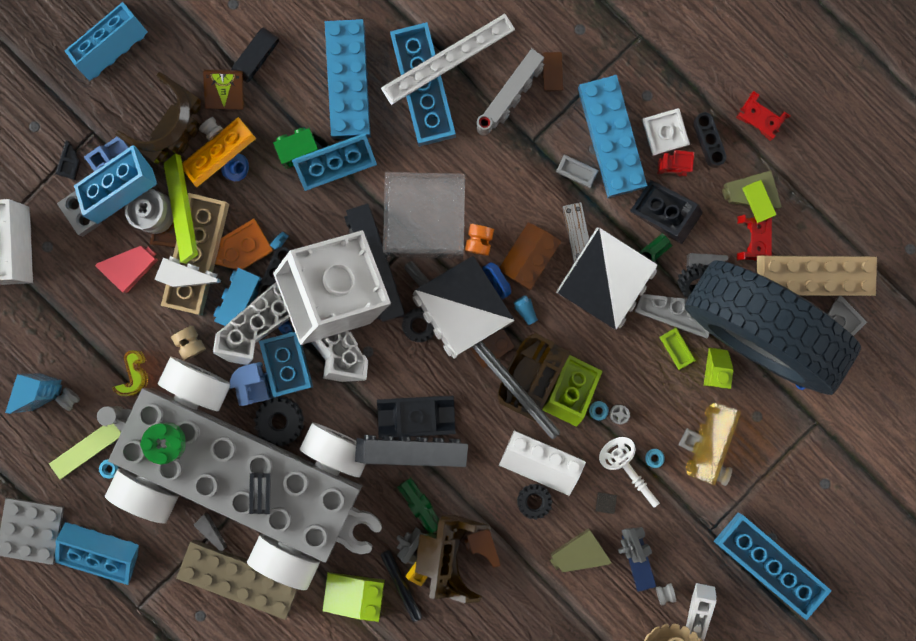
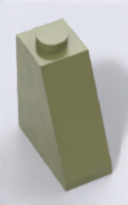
M771 171L723 185L722 193L724 199L728 200L729 204L750 207L742 188L762 180L774 210L782 207Z
M589 528L552 552V559L550 560L555 569L560 568L562 572L604 566L612 563Z

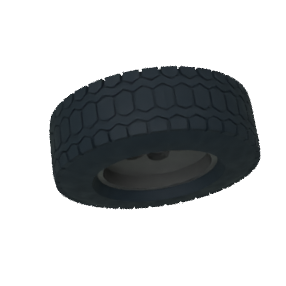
M712 261L685 304L686 311L704 329L733 350L794 384L826 395H833L839 388L861 350L860 343L850 332L808 300L758 273L728 262Z

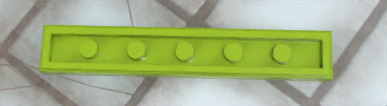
M174 154L164 162L180 262L186 264L198 255L182 159L181 155Z

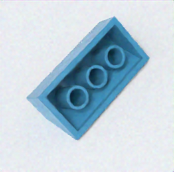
M122 2L69 46L65 52L77 69L90 81L98 77L107 66L112 65L121 54L126 53L134 43L142 40L148 31Z
M365 133L292 160L305 191L377 165Z
M132 145L75 184L74 188L82 216L99 224L157 184L152 167L136 146Z
M40 373L17 374L5 413L33 411L56 399L62 391V385H60L62 380Z
M65 522L56 539L55 563L129 585L138 557L139 545Z

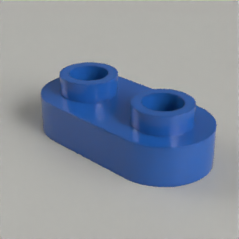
M488 263L483 266L482 270L500 298L508 297L511 294V286L506 281L499 266L494 263Z

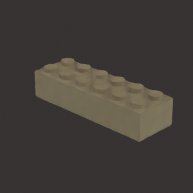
M195 539L188 546L176 578L284 620L288 617L298 589L281 584L257 572L248 565V559L224 550L219 551L216 547Z

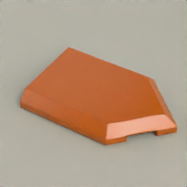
M253 218L221 238L215 264L243 270L274 250Z

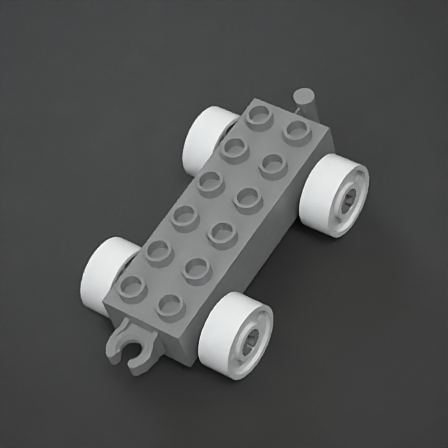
M170 357L158 385L175 394L174 398L154 388H142L133 409H123L120 406H106L98 411L97 420L101 425L108 426L114 424L121 431L108 462L121 467L117 469L105 495L108 501L143 519L157 523H167L179 495L248 526L262 533L259 535L247 561L248 565L257 572L281 584L295 589L307 590L320 561L326 563L336 542L343 544L353 553L366 554L371 552L373 548L371 543L367 541L361 542L354 538L353 529L356 525L366 524L374 532H380L382 529V524L375 515L353 507L362 485L339 475L340 471L354 477H360L366 464L355 462L356 440L312 422L300 447V451L317 460L314 464L197 409L200 405L214 411H219L230 388V383L191 363ZM172 423L179 426L185 434L186 447L184 453L179 459L167 464L160 465L149 461L144 456L140 447L144 432L155 424ZM166 439L161 440V442H162L161 446H162V447H165V446H166V445H165V443L167 442ZM250 473H271L270 514H249ZM255 477L254 509H257L258 477ZM262 477V509H265L266 477Z

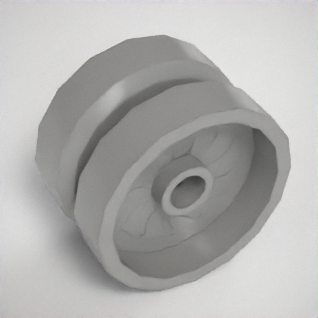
M149 189L125 205V216L134 228L152 234H159L169 229L173 223L170 198L154 189Z

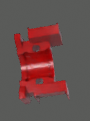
M753 91L740 109L742 112L736 118L746 124L753 125L771 141L776 136L774 134L779 132L778 129L784 120L789 118L790 115L784 111L780 116H777L756 101L759 94Z
M674 150L673 155L668 156L669 153H664L663 159L659 158L657 174L675 173L678 176L686 177L687 172H692L694 152Z
M737 216V224H747V229L751 232V242L747 252L737 253V260L757 261V256H772V217L757 223L755 217Z

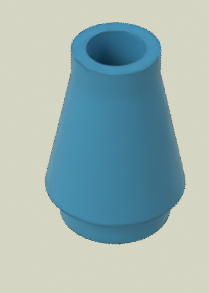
M527 295L513 302L515 310L526 321L527 325L538 320L531 298L529 299Z

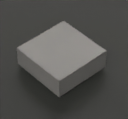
M686 428L678 445L696 454L704 436Z

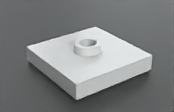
M679 108L642 119L652 156L690 145Z

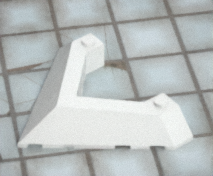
M277 282L216 333L214 354L228 362L248 365L253 360L255 343L290 319ZM345 331L312 342L325 359L323 379L340 382L366 380L368 360L361 353L357 346L358 343L351 332Z

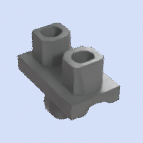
M417 527L412 534L407 532L404 537L398 535L396 538L400 542L397 546V549L400 550L397 556L405 564L407 562L415 564L417 560L415 550L419 544L420 534H424Z
M643 527L621 530L624 539L620 540L623 547L619 548L618 552L620 554L625 553L627 559L632 558L633 563L647 561L646 557L652 554V550L648 544L641 546L639 539L645 537Z

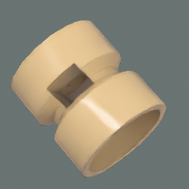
M194 326L187 327L171 336L175 346L180 347L179 353L183 361L206 350L202 341L197 339L198 333Z

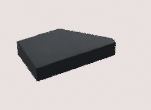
M65 141L55 174L75 180L81 162L69 141Z

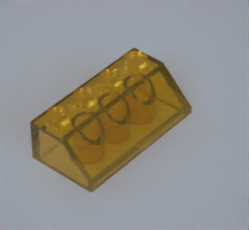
M712 403L711 406L707 407L705 412L706 422L705 424L702 423L699 429L700 441L695 442L692 449L694 456L692 460L688 461L686 466L687 475L712 485L716 484L741 411L717 403Z

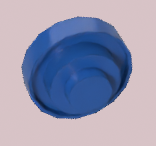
M238 153L221 167V171L226 179L240 181L247 175L249 163L244 155Z

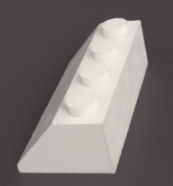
M514 430L499 466L570 496L579 480L586 461Z

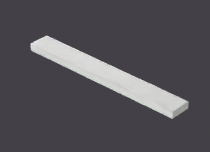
M503 14L384 85L381 89L392 105L512 33L515 28L507 15Z

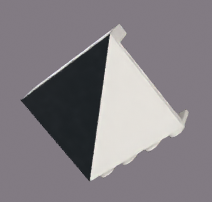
M596 228L556 293L616 330L625 323L626 318L624 317L627 312H631L636 306L637 302L635 300L638 295L641 296L647 288L645 284L648 279L652 280L657 273L655 269L657 264L601 228Z
M474 256L417 288L413 293L415 304L418 307L421 306L424 311L423 316L425 320L433 325L435 336L439 340L442 339L445 344L444 349L449 356L452 355L454 359L460 353L514 322L511 313Z

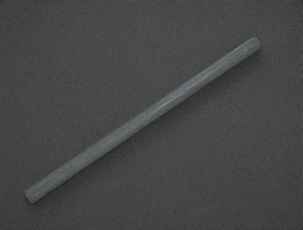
M413 261L408 262L404 266L408 274L420 287L429 282ZM480 341L472 346L550 438H556L560 434L559 429L486 345Z

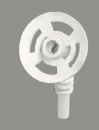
M619 437L605 444L599 455L602 466L609 470L623 467L633 480L632 484L638 487L637 490L643 493L653 507L660 504L646 486L647 483H644L645 480H641L642 476H638L629 464L636 451L633 441L626 437ZM625 444L631 447V451H629ZM618 445V448L614 449L611 454L608 453L611 448ZM606 459H608V461L610 462V464H612V466H610V465H608V464L606 463Z

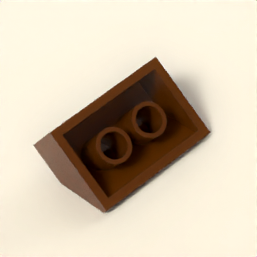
M528 222L499 268L503 275L530 291L562 241Z

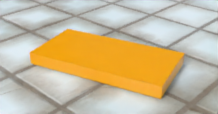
M238 117L182 163L183 171L197 188L252 143L256 137Z

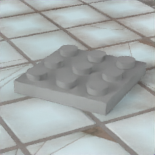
M6 498L0 528V556L51 565L55 564L56 539L61 530L64 507Z

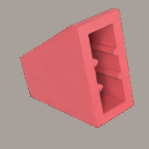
M139 246L101 261L95 266L123 293H128L155 265L158 259L155 257L156 253L149 246L147 248Z

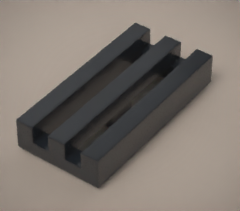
M250 473L249 514H270L271 473ZM255 477H258L257 509H254ZM262 477H266L265 509H262Z

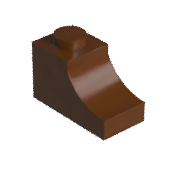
M479 529L476 533H467V539H464L467 550H472V554L479 553L484 555L491 562L493 568L501 566L490 531Z

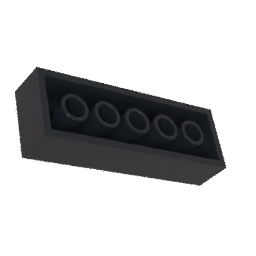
M369 204L346 210L347 216H344L346 225L349 229L352 228L353 233L363 230L391 302L377 319H381L385 323L405 316Z

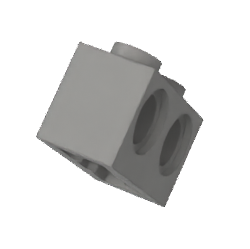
M76 191L59 201L57 205L76 233L83 237L102 223L97 224L90 220V223L84 226V217L82 216L80 205L75 210L72 208V203L78 200Z

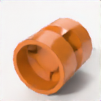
M470 224L468 233L470 239L466 242L465 251L489 256L491 247L489 241L493 238L494 229Z

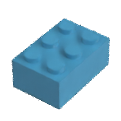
M240 268L237 271L234 270L230 277L232 283L229 289L226 288L223 292V303L221 307L218 306L215 310L214 317L216 318L214 321L226 326L233 318L247 308L257 298L258 287L262 278Z
M295 332L259 341L273 397L313 387L303 346L300 345Z

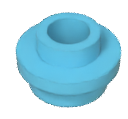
M601 401L594 402L589 408L590 416L595 420L605 419L609 412L607 405ZM597 407L602 409L601 414H596L595 409Z
M658 449L649 450L645 456L647 465L652 468L662 466L665 460L663 452ZM653 455L658 456V460L656 462H653L651 460V457Z
M109 459L100 464L99 472L104 478L110 479L115 476L119 466L108 462ZM108 465L112 466V472L107 471Z

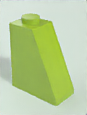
M709 348L704 386L731 389L733 366L729 351Z

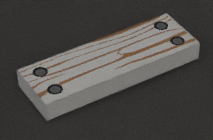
M582 202L562 207L574 263L589 241Z

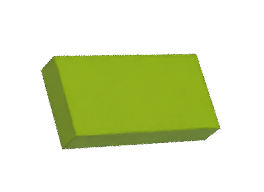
M762 180L742 188L757 223L776 215Z
M677 328L659 337L678 370L696 361Z

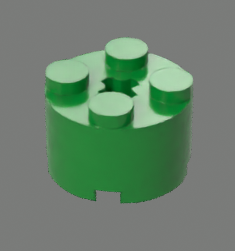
M159 423L152 425L144 432L140 447L144 456L149 461L162 465L173 462L182 456L186 447V438L179 426L172 423ZM166 439V441H167V442L165 443L166 446H165V447H162V446H161V444H162L161 440Z

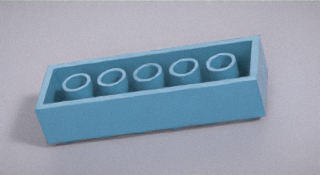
M363 19L325 21L331 137L333 140L350 139L365 133L367 138L371 137L364 21Z
M427 22L390 31L400 75L405 74L435 56ZM441 75L406 96L419 147L456 138Z
M617 75L580 84L578 92L607 198L644 189L647 187Z
M739 512L713 541L805 620H808L832 591Z

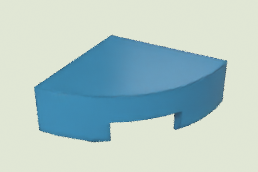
M281 232L270 246L277 250L282 247L289 235Z

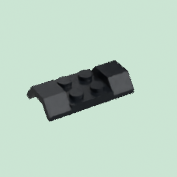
M454 396L377 399L378 438H382V435L409 437L456 434Z

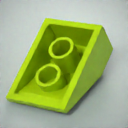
M569 355L542 410L577 427L585 417L602 371Z
M328 572L323 611L360 620L379 622L385 580Z

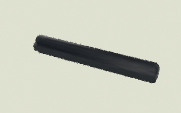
M391 551L383 552L381 558L412 621L420 620L422 615Z

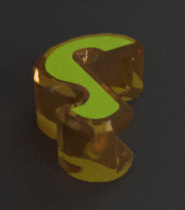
M130 350L123 357L130 383L112 387L113 391L120 396L136 395L141 392L142 388H146L148 385L147 372L140 367V363L146 362L144 354L137 350Z

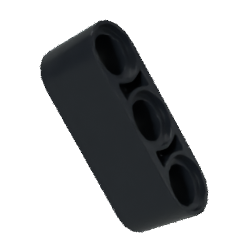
M265 27L261 28L231 70L243 71V81L248 83L277 46L279 38Z
M702 112L694 119L693 126L707 164L710 167L717 168L726 161V153L712 115ZM699 118L707 120L708 124L706 127L699 124ZM706 136L713 137L714 144H708L705 140ZM712 154L720 156L721 160L719 163L712 160Z
M280 247L275 251L258 287L259 296L263 293L264 287L272 286L276 282V279L272 278L271 272L278 268L282 262L279 259L280 253L283 251L289 253L290 250L288 248Z

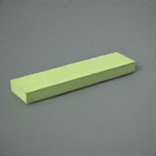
M114 424L102 426L53 460L49 465L58 478L62 479L118 440L121 431Z

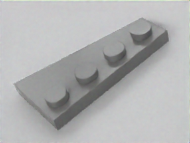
M648 294L640 296L635 313L706 339L709 336V332L686 311L685 304L688 299Z
M842 296L836 298L827 313L844 329L850 332L852 336L867 323Z

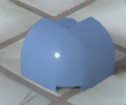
M115 137L104 146H99L88 153L84 158L93 171H96L128 149L129 145L120 138Z
M262 362L244 365L232 374L230 388L236 389L239 406L273 398L268 375L263 373L261 368L263 367Z

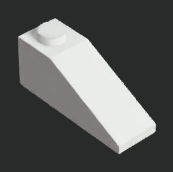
M696 583L691 598L686 627L690 629V634L696 632L703 641L716 604L715 587Z

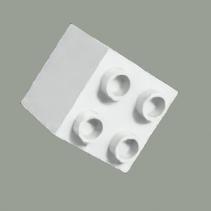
M10 199L0 200V285L33 283L30 207Z
M363 230L290 250L273 273L300 345L371 324L391 304Z

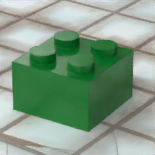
M299 128L294 131L295 134L279 136L276 138L277 141L273 142L281 164L286 169L294 166L293 159L319 150L310 128Z

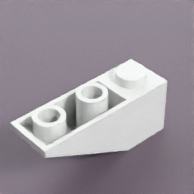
M171 256L169 260L162 259L155 280L176 288L221 282L220 279L216 278L217 274L207 270L204 274L198 271L199 267L189 263L186 267L180 264L179 259Z

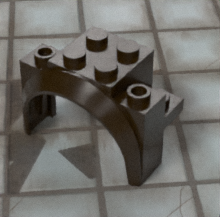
M160 71L156 76L162 83L174 91L178 103L169 107L151 133V139L148 142L132 139L119 130L115 134L130 146H136L140 153L156 164L165 160L168 155V149L178 155L186 151L191 137L194 138L199 132L198 127L200 124L191 116L200 110V103L202 102L198 97Z
M534 333L528 336L519 346L507 371L542 410L571 352ZM501 381L498 390L499 403L536 422Z
M443 515L441 520H439L437 533L420 534L415 573L431 578L429 598H450L464 604L480 602L482 596L468 589L463 583L458 570L457 556L460 542L468 531L474 533L478 529L490 531V525L457 515Z

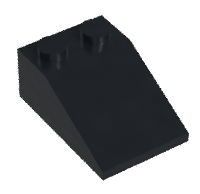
M650 180L630 210L631 213L680 244H683L703 214L697 203L653 180Z

